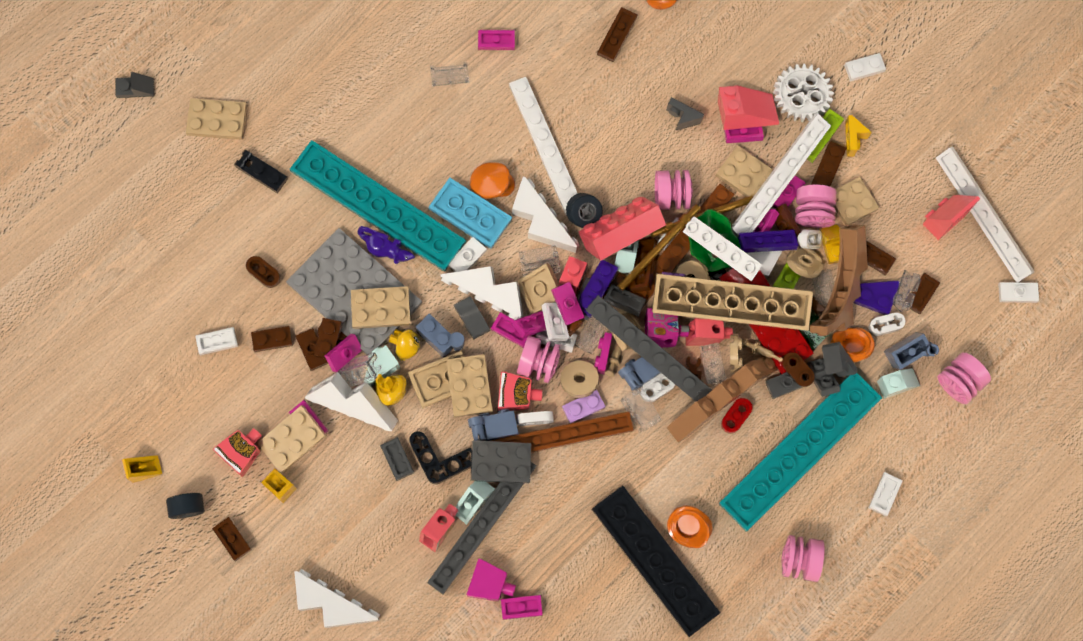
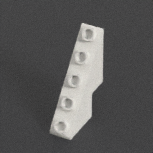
M523 177L512 208V215L532 221L528 231V239L576 253L577 247H579L577 240L569 236L567 227L563 222L560 223L557 220V214L553 208H548L545 204L544 196L536 192L532 180Z
M694 216L683 230L686 235L750 281L753 280L763 266L756 259Z
M493 267L440 274L442 277L441 281L444 283L458 285V290L467 295L469 292L475 294L476 300L485 303V301L490 302L493 309L502 312V310L508 312V317L514 320L524 317L518 282L496 285Z
M338 372L313 386L305 396V399L312 403L328 407L331 410L362 420L367 424L375 425L386 431H392L398 422L397 418L380 401L378 395L367 382L351 389Z
M302 569L299 572L294 571L298 610L323 609L325 628L380 621L378 618L380 614L374 610L369 609L367 612L361 608L363 604L354 599L351 602L344 598L346 594L337 589L334 592L327 589V583L320 579L316 582L310 579L311 574Z

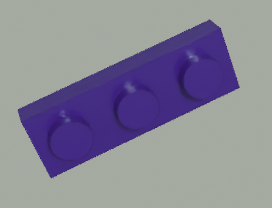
M794 230L739 233L738 236L741 250L746 253L797 250L799 246Z
M605 260L600 261L578 300L583 314L592 318V315L585 309L597 295L603 298L618 272V267Z

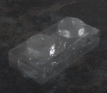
M831 269L822 270L819 276L812 278L817 300L825 308L834 288Z
M592 316L578 337L575 346L592 354L606 327Z

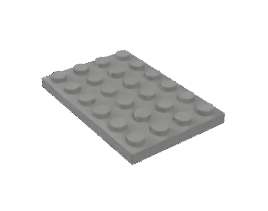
M340 228L286 281L294 291L327 319L341 321L343 323L341 332L346 336L355 334L361 345V350L368 357L372 355L374 349L382 346L390 338V335H393L394 331L400 327L352 328L351 290L404 287V285ZM409 290L411 316L422 304V301Z

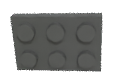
M472 441L470 481L530 483L531 443Z

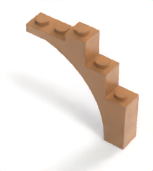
M847 224L839 229L840 253L834 288L822 315L818 320L809 325L810 333L827 336L833 330L845 331L854 324L853 302L861 296L860 275L868 269L865 225Z
M762 356L745 364L729 379L721 382L709 394L691 405L666 428L678 443L686 439L736 398L775 373L778 369L771 358Z

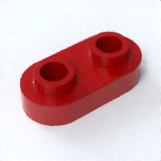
M737 399L723 417L721 427L726 433H736L751 414L753 407L748 399ZM739 406H743L745 408V411L740 412L738 409ZM732 421L734 427H729L727 422Z

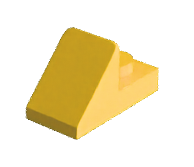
M848 115L845 121L847 157H854L856 152L860 150V139H868L871 135V131L853 115Z
M838 225L819 228L822 232V243L828 264L839 262L840 227Z

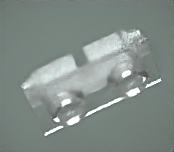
M904 270L899 280L898 290L893 297V305L900 312L903 310L908 311L909 308H912L916 295L910 293V291L917 292L921 282L919 274L913 273L911 276L907 270Z

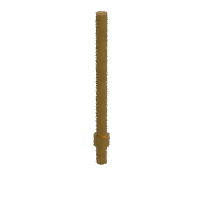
M753 196L745 197L712 210L722 214L748 205ZM702 213L696 214L694 217L697 218V217H699ZM679 221L667 222L665 226L650 234L651 237L667 234Z
M695 204L686 214H683L679 218V222L617 287L623 291L684 226L686 227L687 223L691 221L701 208Z

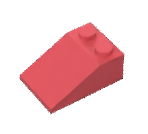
M738 85L719 87L718 106L724 130L779 125L772 94Z
M953 195L950 199L946 197L938 204L940 208L936 211L932 209L925 216L926 221L923 225L939 240L969 213L980 198L978 196Z

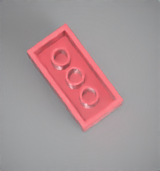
M638 197L632 203L617 208L614 213L602 216L599 221L585 225L578 232L586 251L599 260H603L660 229L666 223L659 205L644 197Z

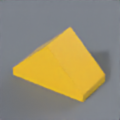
M158 455L125 458L122 460L126 478L132 483L162 474Z
M275 468L261 482L282 503L297 489Z

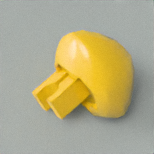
M396 329L394 335H390L389 342L396 345L395 354L399 360L405 361L416 355L420 347L419 337L416 332L410 329L403 332Z
M378 374L375 379V389L380 401L386 406L399 403L404 398L406 392V378L403 375L383 378L381 374Z

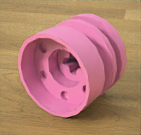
M668 170L656 171L655 204L659 205L660 210H670L671 201H674L676 209H680L681 201L683 208L689 209L693 192L689 170H683L682 178L680 171L675 170L674 179H671Z
M806 185L798 188L796 203L799 206L796 208L795 222L810 228H825L834 225L836 210L833 206L836 205L837 191L825 185Z
M528 335L517 374L530 377L533 370L537 371L536 380H540L542 373H545L544 382L549 384L559 362L560 345L555 344L553 351H549L551 342L548 341L544 349L540 348L541 339Z
M964 352L959 354L951 362V366H947L937 376L942 388L953 399L962 404H968L977 395V391H981L991 381V376L984 365L972 355Z
M789 535L781 558L783 577H789L792 571V577L796 579L800 570H802L804 580L818 582L824 561V541L810 538L806 547H804L803 537H798L797 541H795V536Z

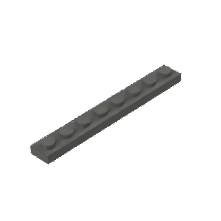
M599 295L585 309L694 401L700 400L712 391L710 387Z
M531 462V472H530V475L532 474V472L534 471V469L537 467V465H535V464L532 463V462ZM499 483L427 582L430 586L444 595L524 483Z

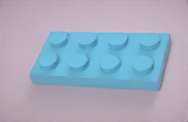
M452 178L447 180L429 205V210L492 249L512 220L510 215Z

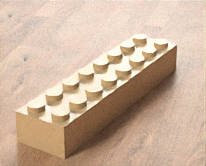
M656 273L652 313L809 331L813 292Z

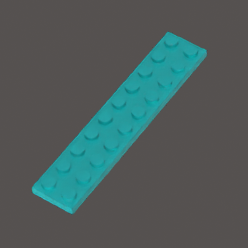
M313 140L309 142L290 168V172L391 238L400 240L402 245L444 272L466 243L464 238Z
M857 372L854 375H849L840 384V392L830 394L720 501L719 505L747 532L882 397Z

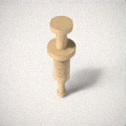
M745 338L742 342V347L748 346L752 348L753 354L759 353L769 359L775 358L779 362L783 361L782 357L774 355L773 351L762 347L759 342L755 344L750 343L748 338Z
M618 344L615 345L613 354L607 361L610 367L605 371V374L610 377H614V367L620 364L618 360L622 350Z

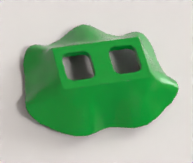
M708 209L697 217L701 222L741 249L738 237L732 232L731 222L725 215ZM689 237L691 255L707 267L708 272H717L731 267L720 258H713L709 250Z

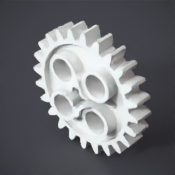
M796 64L794 70L789 66L787 71L783 70L782 76H778V82H775L774 85L776 89L773 91V94L776 95L774 101H779L776 106L777 108L783 107L781 113L788 112L787 118L793 115L794 121L799 117L803 123L805 118L810 121L815 114L823 116L826 112L825 110L829 109V104L833 101L830 98L834 94V92L830 91L833 85H827L830 78L824 79L826 73L819 74L820 68L814 71L813 65L808 69L805 64H803L802 68ZM806 81H812L814 85H809ZM793 84L796 88L792 89L788 85ZM811 97L818 99V102L812 101ZM793 101H798L801 105H795Z

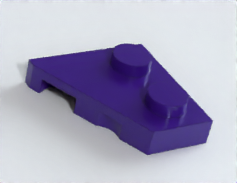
M901 282L861 283V296L853 303L880 314L888 315Z

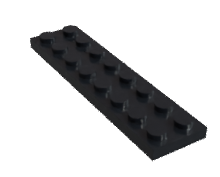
M621 486L591 509L688 638L720 614V611L624 486Z

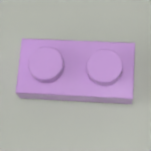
M595 390L587 397L578 398L563 405L562 409L571 424L605 409V405L598 391Z

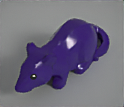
M364 226L358 228V235L366 242L367 249L373 256L388 257L393 259L395 264L415 258L411 252L399 248L401 247L400 240L394 239L391 242L388 239V235Z

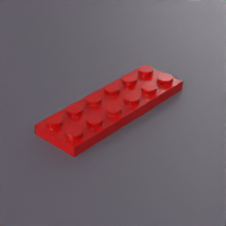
M734 268L719 277L720 281L770 286L760 270L752 281ZM749 324L761 345L773 351L774 355L783 358L787 353H796L805 360L814 354L798 329ZM771 358L774 361L779 373H785L786 371L782 367L781 362H779L775 358ZM793 358L790 359L789 364L794 366L795 360Z

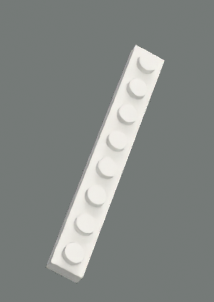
M524 77L510 82L511 92L566 215L567 202L578 193L527 78Z
M815 114L731 226L732 232L737 237L739 233L753 232L831 127L819 114Z
M954 147L948 148L937 156V161L959 195L978 196L980 198L970 212L1015 281L1020 282L1033 274V268Z

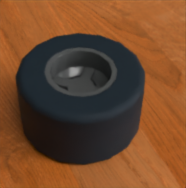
M578 193L567 202L566 215L569 221L578 227L583 228L587 224L599 221L602 217L603 209L600 201L590 194Z
M201 493L180 494L166 499L168 517L170 519L188 518L205 512Z

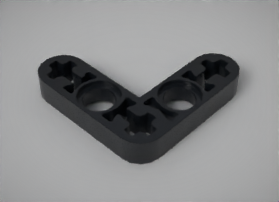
M420 431L411 434L409 439L410 445L430 483L440 484L471 468L470 460L465 461L464 464L466 466L462 467V463L458 459L459 457H462V460L466 459L467 454L471 453V448L439 463L426 435ZM416 436L423 438L421 442L424 448L428 446V448L421 450L419 453H417V450H420L419 445L413 443ZM424 453H430L433 456L430 463H424L421 460ZM451 461H456L459 464V468L452 472L448 469V464ZM444 465L445 471L448 475L445 476L444 473H442L439 475L438 480H436L435 478L431 479L430 477L433 475L432 471L435 470L437 473H439L442 471L441 466Z

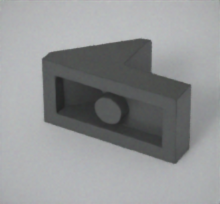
M131 72V77L115 78V96L117 98L154 97V78Z
M672 97L668 102L666 110L672 116L681 118L676 130L701 124L704 117L703 113Z
M840 342L822 346L827 375L836 373L838 377L856 374L857 367Z

